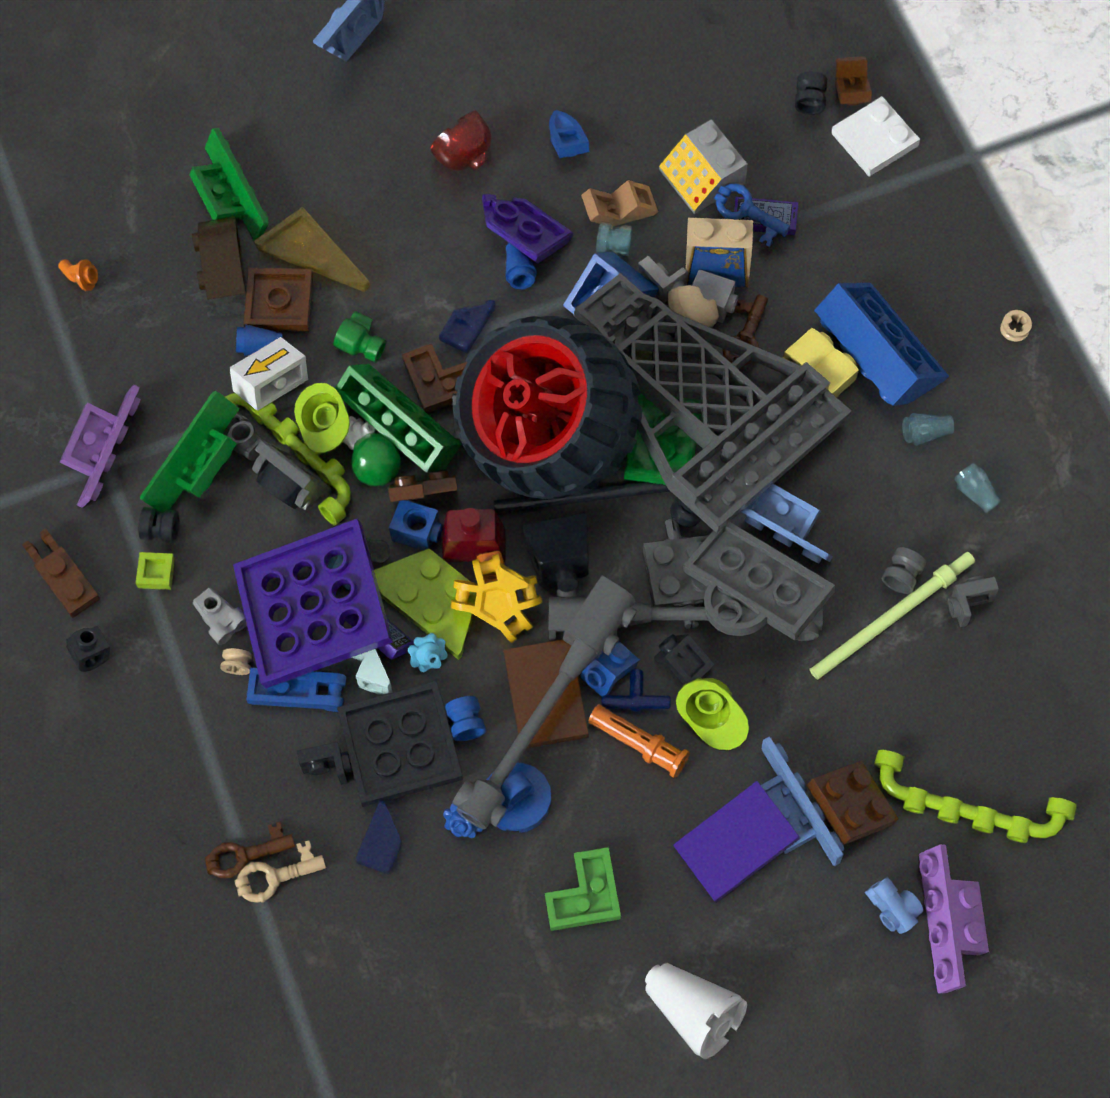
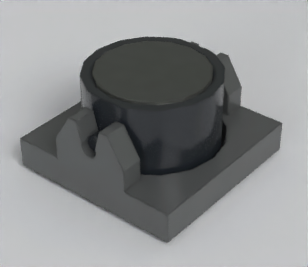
M261 441L255 448V451L260 454L252 468L259 475L256 481L291 508L296 509L299 506L301 509L308 510L319 497L326 499L332 492V487L284 450L266 441Z

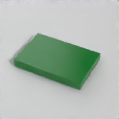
M640 393L638 403L650 428H654L667 416ZM683 398V403L701 404L700 400ZM692 413L699 420H701V414ZM678 426L669 427L656 438L674 473L695 456L697 443ZM637 428L634 438L637 441L632 452L627 455L624 479L666 485Z

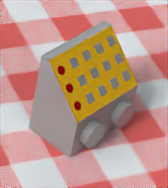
M711 119L685 134L660 164L659 170L695 214L716 202L714 197L717 193L719 194L718 190L721 186L724 187L732 183L745 185L747 163Z

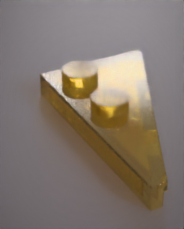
M303 207L254 240L255 246L259 251L302 268L312 269L315 273L363 292L370 288L369 280Z

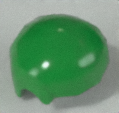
M381 433L366 434L355 442L351 466L360 482L370 487L385 486L391 483L392 479H395L400 469L401 456L398 448Z

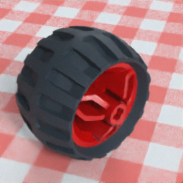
M560 316L520 318L509 322L508 327H500L484 337L485 341L477 349H472L465 360L467 364L461 377L458 376L455 390L457 397L456 405L453 406L454 419L461 430L459 434L460 440L468 455L475 460L479 469L490 479L510 491L541 499H560L569 495H580L599 486L598 482L602 479L612 477L622 467L620 463L627 453L632 452L637 441L634 439L637 426L641 424L642 408L638 403L637 397L640 395L637 379L629 368L625 356L616 345L596 329L582 322Z

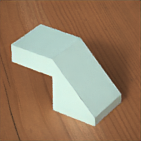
M376 649L352 657L362 661L356 674L359 688L381 696L393 693L390 680Z

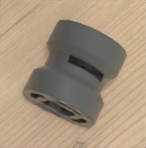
M898 547L892 556V565L887 567L882 575V581L894 591L910 594L916 586V576L920 575L926 566V560L911 549Z

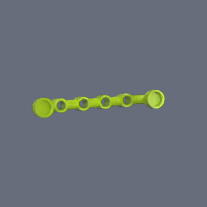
M236 393L225 396L236 406H243L250 411L256 422L261 425L264 424L270 429L274 437L281 444H286L291 448L303 464L311 466L321 480L329 486L332 485L337 490L338 496L336 499L329 496L318 505V508L323 517L332 525H337L346 517L344 509L349 504L351 497L350 487L345 479L341 477L345 473L343 466L334 458H331L326 463L319 457L321 453L309 449L306 443H303L296 436L300 430L293 420L287 417L280 422L273 416L277 413V409L272 402L257 411Z
M878 750L874 765L880 768V781L883 788L889 795L905 801L903 808L913 813L923 814L925 807L939 810L937 818L942 821L958 823L959 817L973 820V829L985 833H993L994 826L1008 830L1006 836L1008 839L1021 843H1027L1029 836L1035 838L1054 836L1062 830L1066 820H1073L1077 804L1062 798H1049L1046 813L1052 816V818L1046 824H1038L1024 817L1009 816L998 813L996 810L988 807L966 804L956 798L930 794L920 788L901 786L894 780V772L902 771L905 757L888 750Z

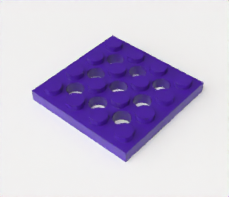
M358 518L233 564L260 682L265 688L393 643L363 526ZM343 555V562L339 567L335 569L328 567L332 557ZM303 567H312L311 575L307 579H297L298 572ZM273 578H280L279 587L275 591L267 592L266 586L268 582ZM345 584L351 585V591L346 597L336 598V592L339 587ZM312 596H319L318 605L312 610H305L307 599ZM279 608H288L287 616L283 620L278 622L273 620L274 613ZM349 615H359L358 623L353 628H344V621ZM317 627H327L326 635L322 639L312 640V633ZM294 637L295 644L293 648L287 652H282L280 649L282 642L286 638Z

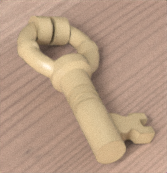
M308 840L305 841L306 846L304 847L301 846V843L296 844L298 852L302 853L301 862L297 864L294 863L293 865L276 869L263 862H250L241 870L237 880H234L236 888L238 887V896H242L250 902L263 903L274 895L280 882L326 869L323 856L314 857L310 853L311 845ZM257 870L266 873V880L269 886L264 892L254 894L252 893L251 886H247L250 884L247 876Z

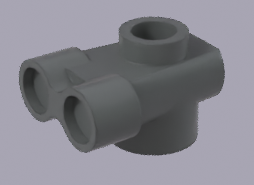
M237 412L223 434L237 443L233 449L234 451L254 461L260 455L255 451V448L264 440L256 433L249 420Z

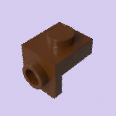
M865 56L836 59L835 87L840 104L854 106L871 102L872 90L867 77L868 61Z

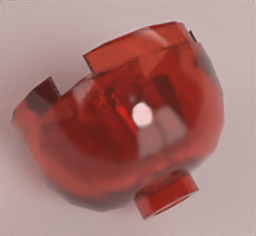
M476 110L458 119V125L452 129L448 127L430 146L433 156L443 166L453 171H463L469 167L474 171L488 160L485 154L491 147L492 135L486 121Z

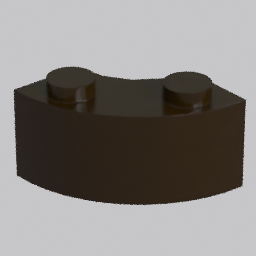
M236 217L198 222V232L192 233L195 252L200 251L202 271L197 272L200 291L206 290L207 300L246 294V281Z

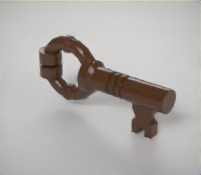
M757 295L754 302L748 303L745 300L738 299V306L735 307V312H746L748 317L743 330L733 337L759 348L754 334L768 303V298L763 295ZM723 349V357L730 363L740 357ZM750 360L744 366L751 364L753 361Z
M276 822V827H273L272 824L268 825L271 840L266 843L263 842L262 844L259 843L258 845L245 847L237 843L223 842L205 857L207 873L218 878H233L251 860L296 847L293 835L284 836L281 822ZM228 851L236 852L238 863L233 868L222 870L219 855Z

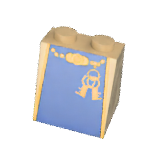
M688 218L685 270L688 272L687 284L693 285L698 270H703L735 281V287H748L752 256L753 220Z

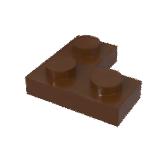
M432 343L402 354L404 365L422 408L426 413L453 404L452 395L457 393L455 390L458 376L461 377L467 362L443 370Z
M448 470L429 472L428 479L416 480L415 475L395 477V483L390 484L388 488L390 502L423 498L426 494L457 490L456 476H449Z

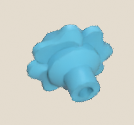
M430 633L425 637H416L414 645L408 648V653L411 656V666L414 668L418 667L421 672H426L430 668H440V660H444L448 656L445 651V640L437 638L434 633Z

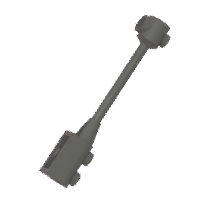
M603 575L600 577L565 630L563 640L570 644L571 648L561 664L559 675L489 780H476L473 783L467 779L456 794L452 803L458 807L456 811L471 824L481 829H486L489 824L497 827L507 811V808L502 806L505 801L501 791L502 784L569 683L595 658H599L602 652L609 656L620 639L614 635L619 626L622 625L627 628L637 613V610L632 607L635 599L624 588Z
M559 589L556 591V596H549L548 630L550 642L563 639L566 628L587 597L577 596L576 590L562 592ZM635 602L632 607L637 610V613L629 626L649 623L651 620L708 619L705 607H651L648 604ZM823 607L796 640L810 641L819 637V631H822ZM731 609L724 610L719 614L724 620H732L738 615L736 611Z

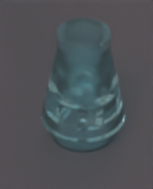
M912 413L910 417L903 419V436L907 443H914V445L918 446L942 436L953 434L954 421L951 415L941 416Z
M975 462L954 478L958 484L956 488L980 506L985 513L1001 502L984 468H979Z

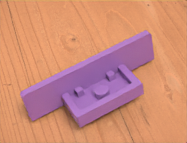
M133 385L126 393L116 416L87 403L61 457L60 463L89 476L77 503L82 508L90 499L96 501L103 487V483L99 482L103 471L108 473L116 455L111 453L115 443L121 444L126 435L128 427L124 425V422L128 415H134L141 400L136 397L140 388L136 385Z
M940 844L919 854V868L922 876L924 905L927 913L929 941L932 949L937 992L948 993L966 986L961 954L982 955L988 953L989 948L979 882L951 880L946 845Z

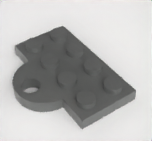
M731 522L726 524L717 533L713 530L683 565L684 573L707 586L704 595V606L709 622L717 630L733 636L749 635L769 624L791 639L796 640L835 593V585ZM727 609L738 613L737 617L732 620H724L719 614Z

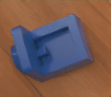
M618 641L609 656L602 652L599 658H595L581 672L580 677L601 697H606L618 680L636 668L640 659Z

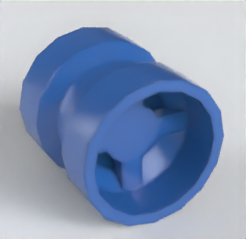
M464 696L456 698L445 705L447 717L454 723L451 727L453 740L468 741L485 734L484 720L478 717L480 705L477 697Z

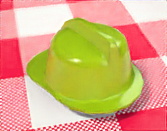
M327 383L313 384L300 393L295 403L294 413L304 442L309 449L317 453H326L335 449L347 436L350 426L347 408L341 395L335 387Z
M699 677L685 684L679 690L676 699L677 710L706 744L719 750H731L739 747L746 740L749 732L748 718L732 697L731 691L726 684L714 678L702 679Z

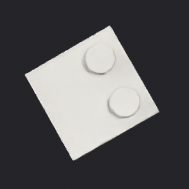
M882 96L832 127V135L869 177L918 147L920 138Z

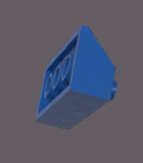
M838 283L814 310L821 318V325L835 335L840 341L841 349L854 358L859 364V370L863 376L873 381L879 389L881 398L887 403L892 404V406L913 402L949 377L871 283Z

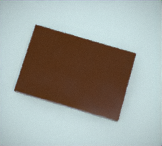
M563 639L503 650L518 735L559 675L561 664L571 648V645ZM578 676L569 683L527 748L589 738Z

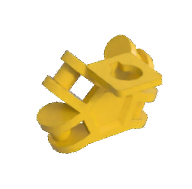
M499 554L492 555L491 560L480 562L479 559L472 560L477 584L465 580H454L453 587L456 588L455 600H451L450 607L474 614L501 630L504 636L513 643L517 640V634L524 629L529 631L533 628L532 623L522 610L537 606L543 602L541 595L536 593L535 584L538 583L536 576L524 577L501 563ZM496 572L498 580L488 583L484 582L483 575ZM522 589L524 599L518 601L515 590ZM470 592H476L475 604L468 602ZM515 615L516 619L507 625L505 621Z

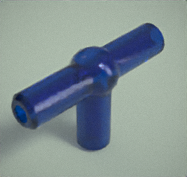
M633 669L630 671V695H603L602 706L606 709H630L635 712L642 709H670L671 697L669 695H643L644 672L641 669Z

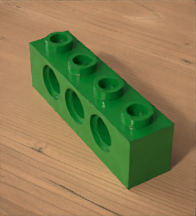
M370 364L349 365L335 387L346 404L426 473L446 469L462 444Z

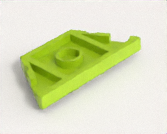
M426 549L375 569L374 572L381 598L427 635L434 633L437 638H443L445 640V650L459 660L464 652L463 647L471 627L473 614L452 609L450 605L451 600H455L456 588L453 587L454 580H469L431 549ZM470 592L468 602L475 604L476 592Z

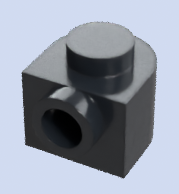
M98 625L92 628L77 630L66 640V648L81 672L91 671L102 665L109 658L110 645Z

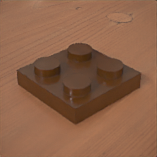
M248 268L244 327L247 324L271 331H309L313 286L312 269Z
M862 761L813 778L806 785L843 845L888 828L899 820Z

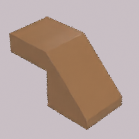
M627 180L612 194L589 188L581 195L590 221L610 227L654 216L658 213L650 187Z

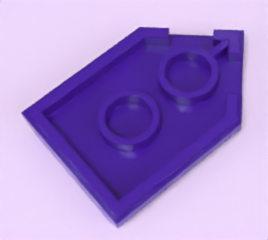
M482 195L487 227L536 263L541 262L568 244L574 233L526 199L514 197L512 201L496 199V195Z

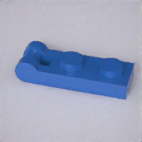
M250 668L246 700L248 704L314 708L338 712L337 707L343 706L344 699L341 698V691L346 686V676L340 673L310 672L265 688L261 685L258 669ZM319 686L328 687V694L318 695Z

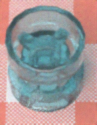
M601 222L597 236L596 253L610 252L612 250L619 257L628 258L633 227L622 225L620 228L616 227L613 230L611 223Z

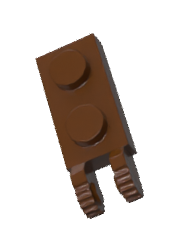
M44 529L40 532L41 539L52 550L51 554L42 559L33 543L26 541L22 546L34 561L36 570L73 618L100 600V597L62 546L59 547L47 529Z

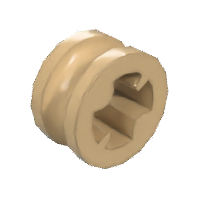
M1012 310L1005 315L1000 330L1002 335L1009 341H1022L1029 334L1032 321L1027 313L1020 310ZM1013 320L1016 321V324L1019 322L1023 324L1020 332H1016V328L1014 330L1010 329Z
M234 648L223 650L222 657L225 661L221 663L220 669L222 671L235 675H247L250 673L251 666L248 663L253 660L252 653Z

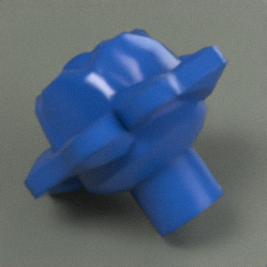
M452 803L450 809L444 810L443 813L446 819L445 828L451 830L456 837L475 838L477 832H481L483 829L464 819L456 811L458 807Z

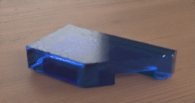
M488 300L483 305L469 309L464 307L454 310L439 334V340L468 354L496 308L495 301Z
M379 801L355 860L358 864L389 874L402 841L385 802Z

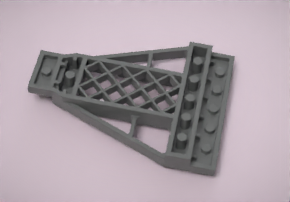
M621 273L575 308L573 316L576 319L602 333L622 352L629 368L635 374L640 393L667 416L657 426L650 428L642 412L641 424H638L637 428L667 488L716 533L844 423L852 412L828 391L830 382L807 362L800 366L674 313L660 300L641 292ZM658 332L670 334L675 339V342L658 341ZM709 343L740 355V357L730 363ZM635 351H653V361L636 360ZM658 352L676 353V362L659 361ZM682 353L692 354L699 360V364L682 363ZM752 360L789 377L766 395L739 369ZM645 371H653V378ZM659 371L676 372L677 382L659 381ZM682 373L699 374L700 383H683ZM705 374L716 375L723 382V385L706 384ZM669 392H677V399ZM683 393L700 394L701 404L683 403ZM706 394L723 395L724 405L707 404ZM730 395L739 396L747 403V406L730 405ZM692 413L701 414V421ZM707 414L724 415L725 425L707 424ZM730 415L742 416L731 425ZM671 426H678L703 448L675 473L672 471L656 440L657 437Z

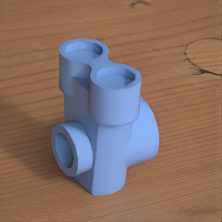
M886 877L872 885L864 893L881 910L880 919L886 928L890 931L897 930L899 934H902L918 923L916 918L923 913V907L917 897L910 891L903 890L898 894V889Z

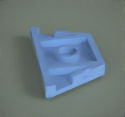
M347 0L341 8L338 7L333 12L330 21L315 37L313 43L347 62L382 20L385 0Z

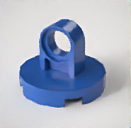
M516 763L501 786V791L505 797L502 806L507 808V811L497 827L504 831L507 829L522 833L538 827L548 816L551 804V788L545 775L534 766Z

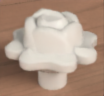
M350 416L348 434L343 442L348 445L349 449L353 450L355 442L366 434L375 433V428L368 422L364 424L361 418L356 420L355 417Z

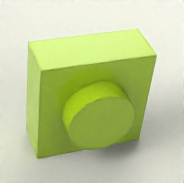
M140 552L136 576L137 587L171 590L175 563L174 555L169 553Z

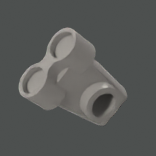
M212 588L206 589L193 600V605L202 616L204 622L211 628L209 635L218 645L226 643L235 632L247 626L244 611L240 607L233 608Z

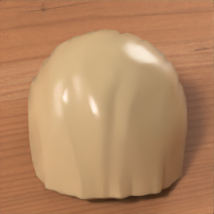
M679 286L668 292V308L671 311L710 328L716 324L719 318L716 301L714 299H705L698 286Z

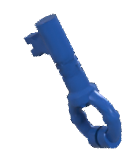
M732 183L719 188V194L717 193L714 199L716 200L717 210L725 219L737 220L748 216L758 223L764 224L767 227L766 234L761 236L759 242L764 243L766 240V246L768 247L772 245V238L777 234L783 237L786 236L790 225L754 206L751 193L744 185ZM731 191H737L744 197V202L737 212H731L724 206L728 200L725 197L729 198L732 193Z

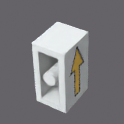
M282 337L230 367L233 392L257 411L308 380L305 355Z

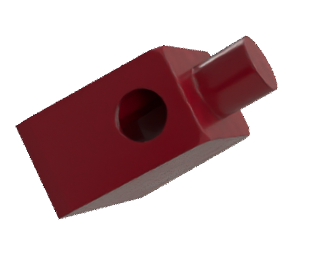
M466 508L464 510H450L446 513L442 530V559L444 561L472 562V560L477 559L479 554L500 551L503 560L506 561L505 527L495 510Z

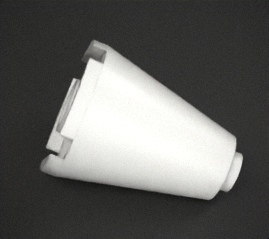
M669 963L654 966L645 978L647 983L646 993L693 1052L703 1059H709L727 1044L729 1040L724 1036L730 1027L736 1031L746 1014L747 1002L740 995Z

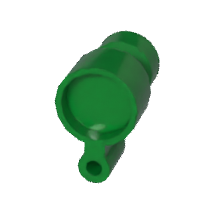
M354 311L351 318H346L340 325L334 338L333 346L353 356L363 353L366 359L377 363L384 353L387 340L377 335L370 336L369 332L373 319Z

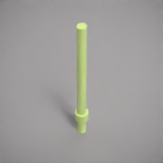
M966 552L951 564L942 565L933 572L931 579L810 668L811 674L819 680L941 587L946 589L957 580V575L975 563L974 557L969 552Z

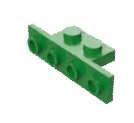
M213 128L205 145V150L213 164L192 167L189 176L212 220L236 217V220L242 219L255 243L261 242L269 223L267 213L261 208L253 187L249 185L240 163L236 161L230 150L228 140L224 138L219 128Z
M213 391L145 488L140 499L158 512H164L171 509L183 490L200 498L203 492L211 486L214 476L221 466L229 460L232 450L237 445L235 441L224 435L223 432L240 408L221 393Z

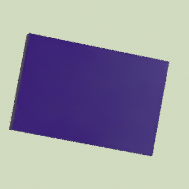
M756 781L673 844V846L712 899L717 903L801 838L758 781Z

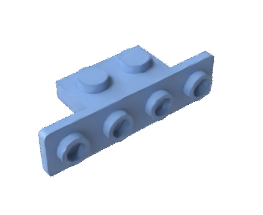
M772 484L741 511L747 515L744 520L746 523L760 531L764 525L776 531L773 535L774 539L788 547L793 542L804 547L801 554L819 564L822 558L828 562L833 558L832 555L805 541L821 511L782 488Z
M770 736L763 739L761 749L777 776L762 784L761 787L801 838L784 851L785 854L816 837L833 866L840 864L843 857V843L834 831L830 833L823 822L826 820L825 815L818 803H811L805 794L807 787L798 772L793 774L786 763L789 759L780 743L774 744Z

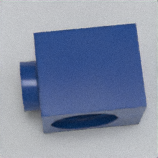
M406 500L399 501L389 526L393 542L423 551L431 549L433 542L438 543L443 530L438 510ZM415 523H423L426 525L421 530L410 529V527Z

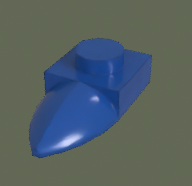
M555 110L549 119L551 142L559 158L574 157L578 154L589 152V140L576 119L564 112Z

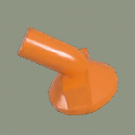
M64 259L58 265L63 274L70 281L77 283L84 291L92 290L98 281V271L87 259L80 260L76 265H72L69 260Z

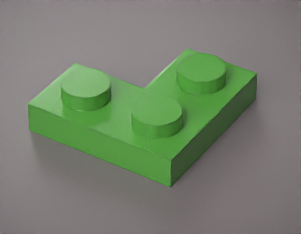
M609 847L574 853L579 887L545 893L551 931L621 919Z

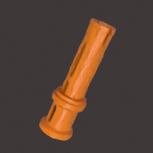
M601 704L594 708L589 717V724L596 726L642 753V758H644L645 762L649 764L654 762L670 772L672 778H676L681 773L688 761L690 751L687 749L681 751L666 742L665 737L661 734L652 736L604 708Z

